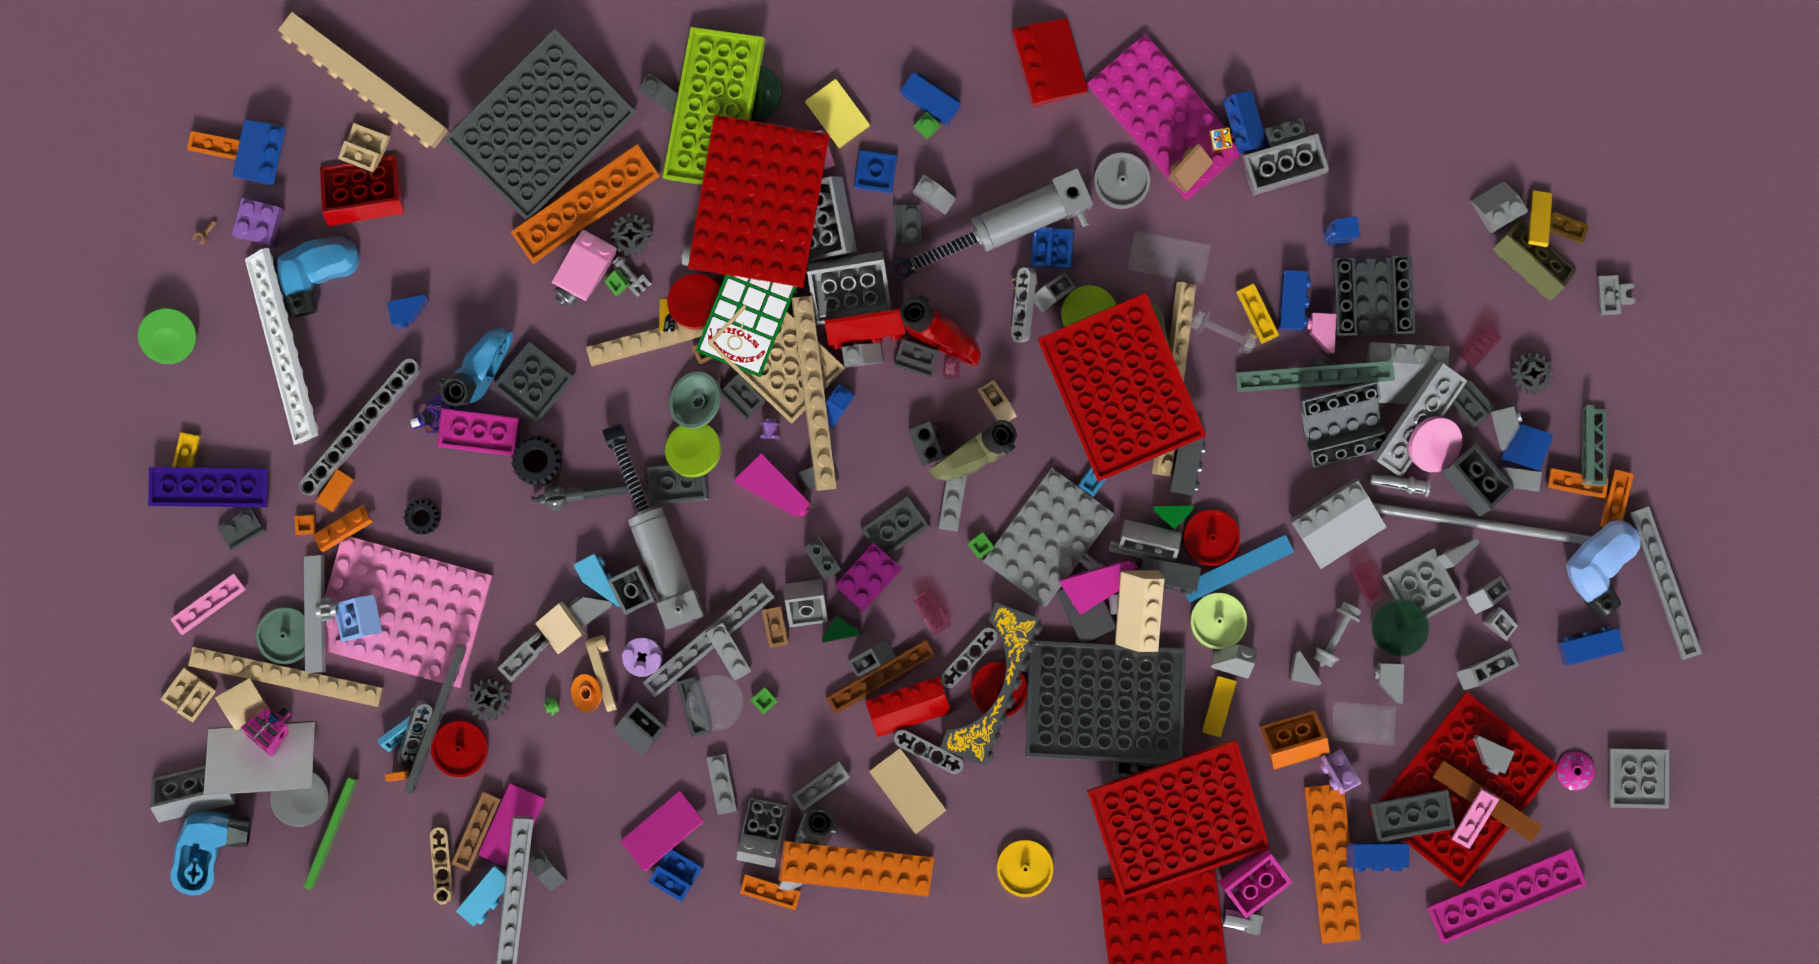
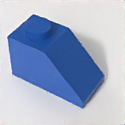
M420 295L387 302L391 325L397 327V329L408 328L409 324L416 321L429 302V297Z
M841 385L837 386L826 402L828 426L832 429L855 398V395Z

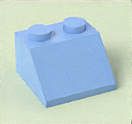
M374 595L357 597L337 603L338 615L336 619L341 642L382 633V624L379 619L377 602Z

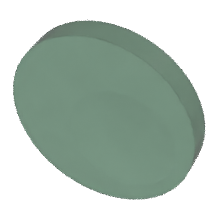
M277 608L267 613L261 619L257 627L256 640L261 653L266 658L275 663L290 664L305 657L304 613L294 608Z

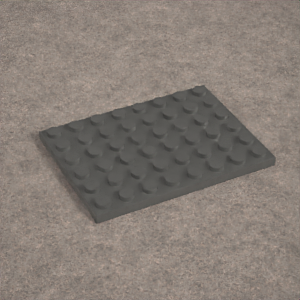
M553 28L443 139L527 221L636 111Z
M1034 641L1036 642L1033 653H1029L1025 758L1161 765L1183 757L1186 649L1158 647V652H1138L1119 645Z

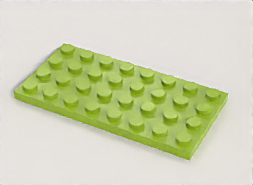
M690 28L663 179L702 185L714 115L751 121L766 40L764 37Z

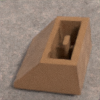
M1199 144L1195 147L1191 145L1182 156L1184 160L1182 162L1178 160L1169 170L1171 174L1168 179L1185 194L1213 164V161Z

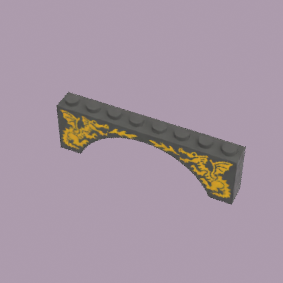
M997 602L994 605L989 621L999 633L1005 648L1006 675L1002 690L992 707L978 720L961 728L947 730L940 747L943 750L983 766L991 763L993 759V747L999 743L1001 726L1004 727L1007 722L1008 716L1006 713L1008 708H1012L1014 704V692L1020 688L1022 683L1020 676L1022 671L1025 672L1028 667V655L1033 653L1036 642H1034L1035 637L1041 633L1043 624H1041L1042 619Z

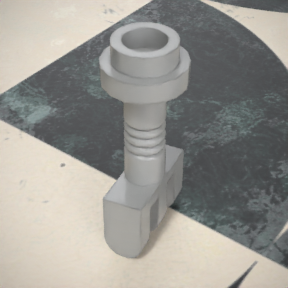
M620 255L612 262L613 268L615 270L619 268L632 282L629 289L638 297L640 293L636 290L637 287L642 292L646 290L641 285L642 282L648 287L652 284L643 274L639 278L633 274L631 269L624 263L627 259Z

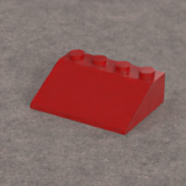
M1067 18L1031 24L1012 30L1011 35L1032 108L1088 92Z
M396 154L382 156L374 172L347 162L320 167L322 214L328 226L404 214V199Z

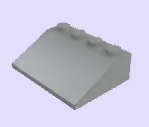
M830 176L822 179L808 263L858 253L843 177Z
M883 251L808 263L807 275L816 325L825 324L824 320L892 310Z
M1369 343L1367 363L1393 361L1395 381L1379 382L1381 399H1378V403L1409 405L1439 361L1449 367V347Z
M1355 478L1289 520L1320 569L1386 528L1369 496Z

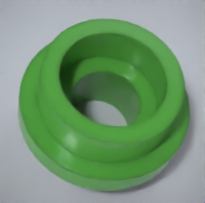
M549 696L546 697L547 701L544 702L546 713H550L553 716L559 712L556 698H550Z

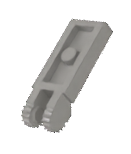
M539 631L528 641H525L498 667L510 682H513L540 655L539 653L550 644L546 640L536 650L531 646L532 643L540 638L541 633Z

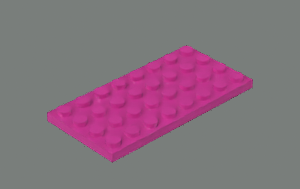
M1146 34L1087 83L1091 91L1167 179L1171 174L1169 172L1171 167L1178 160L1181 162L1184 160L1182 156L1191 145L1195 147L1199 144L1213 161V164L1186 194L1170 181L1186 201L1241 156L1238 153L1232 134V148L1213 151L1210 131L1226 127Z

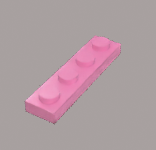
M232 574L170 620L180 634L184 635L247 589L238 576Z

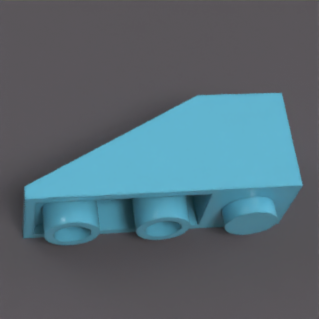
M593 554L574 564L583 583L620 607L608 583V580L613 577L610 573L607 574L603 567L606 564L601 556L598 557L597 554Z

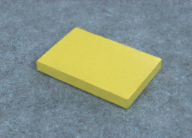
M836 79L805 101L838 148H841L870 127V124Z

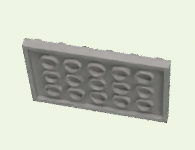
M1051 468L994 546L995 548L989 552L983 562L1046 608L1061 587L1058 580L1071 574L1114 513Z

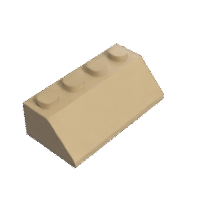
M1159 570L1120 572L1115 634L1116 645L1138 652H1158L1164 577Z

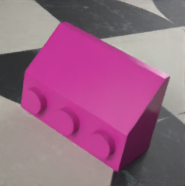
M1266 850L1249 857L1219 880L1218 883L1244 917L1247 918L1292 884V881L1272 854Z

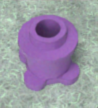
M765 419V423H761L763 428L760 438L780 439V436H778V426L780 423H776V419Z

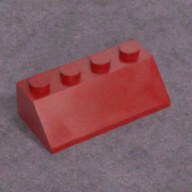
M900 309L824 320L828 345L833 347V350L842 349L847 344L859 345L864 344L866 341H871V344L881 343L886 338L896 341L901 340L902 336H905Z
M939 676L865 700L877 737L951 713Z

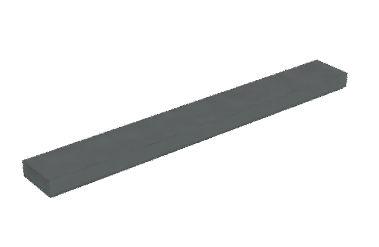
M463 644L458 645L404 789L405 793L412 794L417 787L467 651V646Z

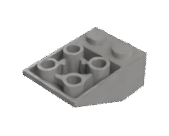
M754 798L749 799L737 851V860L775 868L788 808L787 805Z

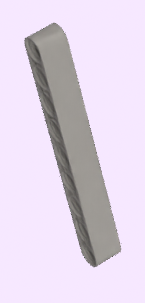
M406 359L398 366L300 481L299 489L303 494L313 496L319 493L335 471L342 466L419 376L421 365L417 361ZM414 363V372L408 373L407 366ZM397 378H401L403 381L402 386L399 388L394 386V381ZM384 393H389V401L383 403L381 399L382 395ZM375 407L377 409V415L371 418L369 416V411L371 408ZM363 422L365 428L359 433L356 426L358 423ZM347 437L352 439V444L349 447L344 446V440ZM334 452L339 454V459L336 462L331 460V455ZM324 466L327 470L326 475L320 477L318 471ZM312 481L314 484V488L312 491L308 492L306 490V484Z

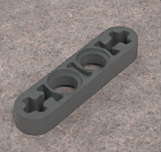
M425 699L418 700L414 704L399 749L397 761L400 768L404 770L413 768L432 715L430 702ZM423 707H426V709H424L422 712V717H420V710L423 709ZM415 723L423 724L419 730L412 729V726ZM408 741H417V744L415 746H407ZM408 752L410 760H407L406 763H404L403 760L407 759Z

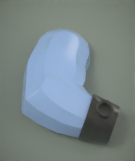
M1622 520L1610 521L1598 533L1586 540L1566 563L1571 583L1578 594L1585 600V605L1597 618L1612 613L1621 605L1613 585H1610V578L1617 574L1621 567L1632 559L1640 549L1638 531L1631 524Z

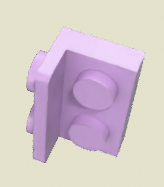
M1342 749L1327 757L1321 756L1322 763L1319 765L1324 774H1329L1331 778L1329 782L1334 791L1338 790L1341 795L1361 784L1359 777Z

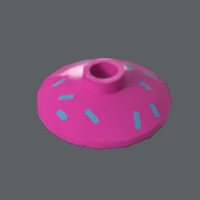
M1573 751L1566 753L1557 763L1559 765L1556 769L1557 779L1568 789H1584L1594 779V764L1589 756L1582 752ZM1575 768L1580 769V773L1578 775L1574 773Z

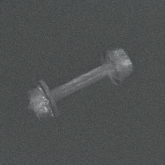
M1199 309L1197 314L1192 316L1193 322L1191 327L1197 330V334H1200L1204 327L1241 343L1237 351L1238 353L1245 352L1249 354L1252 348L1257 347L1255 343L1257 335L1251 333V329H1248L1244 336L1207 320L1211 312L1210 310L1203 311Z

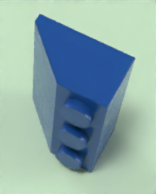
M244 120L232 177L268 186L274 185L286 128L269 123Z

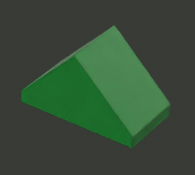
M1193 506L1153 507V512L1172 530L1193 510Z

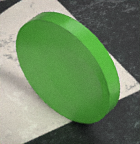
M170 307L158 308L150 312L143 319L138 330V341L143 352L150 359L162 364H173L185 359L192 352L197 338L196 328L190 317L184 312Z

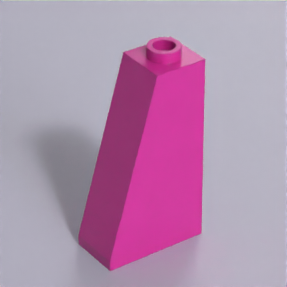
M762 453L734 479L738 485L795 517L799 515L803 517L810 511L809 506L811 504Z
M1126 559L1061 578L1058 582L1077 612L1082 615L1119 591L1121 571L1139 570L1134 561L1130 562Z

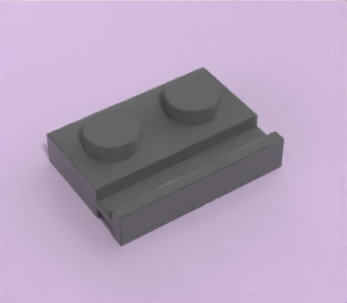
M893 205L894 245L922 244L921 205Z
M902 339L893 366L930 378L939 351Z
M739 373L721 390V396L745 420L766 402Z
M1471 380L1466 382L1452 403L1473 428L1495 410V407Z
M251 507L217 527L231 552L266 532Z

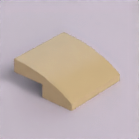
M353 123L348 141H344L338 159L374 172L386 150L390 136Z
M183 667L160 700L177 710V713L193 723L216 690L193 672Z
M251 678L215 697L235 731L241 729L242 725L264 709L270 710Z

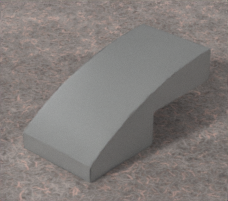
M1500 467L1501 473L1513 485V489L1540 491L1542 472Z

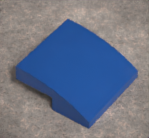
M1042 227L1033 231L1031 266L1072 269L1075 230Z
M1520 424V428L1506 451H1503L1501 459L1539 472L1544 463L1553 434Z
M673 848L664 855L649 883L682 902L702 870L703 865Z

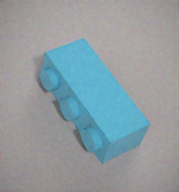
M495 865L456 910L473 927L477 923L481 925L488 917L486 914L490 908L494 910L501 902L499 897L504 893L506 872L500 866Z

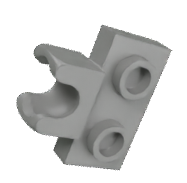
M1618 275L1597 277L1600 316L1621 314L1620 305L1635 303L1636 300L1634 298L1626 296V291L1633 289L1634 284L1619 285Z

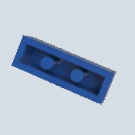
M913 72L900 90V95L948 127L961 108L960 100L952 94L948 96L943 93L944 89L935 83L932 85L927 82L928 79L921 73L915 74Z
M1252 91L1235 93L1223 99L1239 155L1256 152L1267 147L1268 143Z
M1358 216L1333 220L1325 228L1326 231H1323L1324 241L1328 242V247L1350 244L1361 236Z
M1284 270L1282 272L1278 330L1302 331L1304 327H1307L1308 315H1305V308L1309 306V296H1306L1307 288H1310L1311 277H1308V272Z
M1612 626L1600 628L1601 632L1593 633V630L1581 633V637L1575 638L1574 635L1563 637V641L1558 642L1563 665L1568 666L1625 651L1619 628L1612 629Z
M1402 842L1347 843V867L1353 868L1355 872H1365V868H1372V871L1382 872L1384 868H1390V871H1402V868H1409V844Z

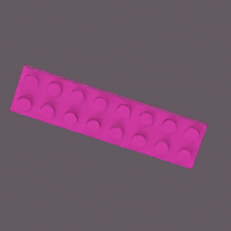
M1569 848L1427 906V910L1440 942L1444 944L1582 888L1587 883L1573 850Z

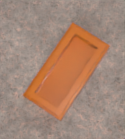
M337 469L316 502L334 512L354 482V479Z
M412 769L385 774V779L387 782L408 779Z

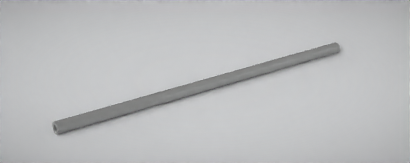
M1373 503L1377 512L1381 514L1583 544L1592 537L1584 534Z

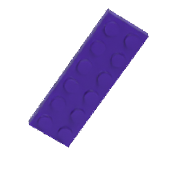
M149 467L148 506L268 508L269 469Z

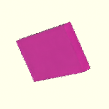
M441 408L437 447L512 456L516 447L519 418Z
M509 783L478 855L507 868L513 816L533 817L534 827L546 798Z
M679 791L620 842L641 869L646 872L705 821L685 795Z

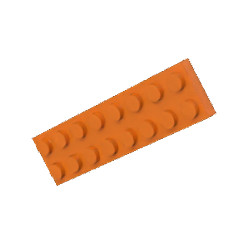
M637 144L511 231V234L531 263L535 264L660 176Z
M1331 784L1304 787L1321 943L1360 940L1353 868L1347 867V843H1350L1345 793L1340 795L1338 790H1333Z
M784 840L778 880L929 896L934 857Z

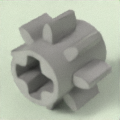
M331 597L320 598L321 602L316 603L315 606L316 616L322 617V621L333 620V616L338 615L337 602L331 601Z

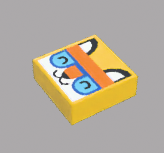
M1229 128L1210 131L1213 151L1233 147Z

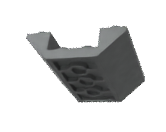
M1392 256L1391 258L1375 259L1334 258L1337 336L1369 337L1415 333L1412 256Z
M1378 380L1301 399L1299 410L1304 440L1313 468L1374 453L1379 450L1387 436L1386 431L1381 425L1378 399H1381Z

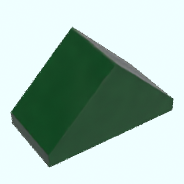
M837 616L823 636L822 643L859 636L861 632Z

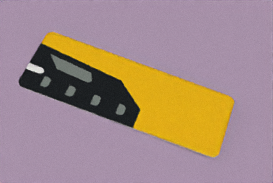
M660 299L659 332H674L675 320L668 310L667 299Z

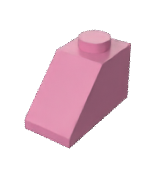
M1312 313L1310 318H1308L1306 327L1309 329V334L1327 354L1335 353L1336 314Z

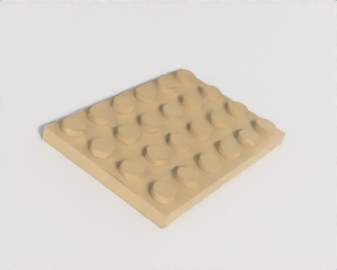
M745 303L708 344L792 424L806 410L794 318L786 312L761 377L739 369L713 344L745 310ZM744 323L741 325V332H742V334H743V325H744ZM732 335L728 338L727 345L731 350H739L742 347L743 341L740 336ZM732 337H738L741 341L740 346L736 349L729 345V340ZM818 342L823 387L825 390L845 367Z

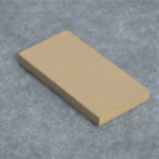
M901 748L869 771L915 834L947 811Z

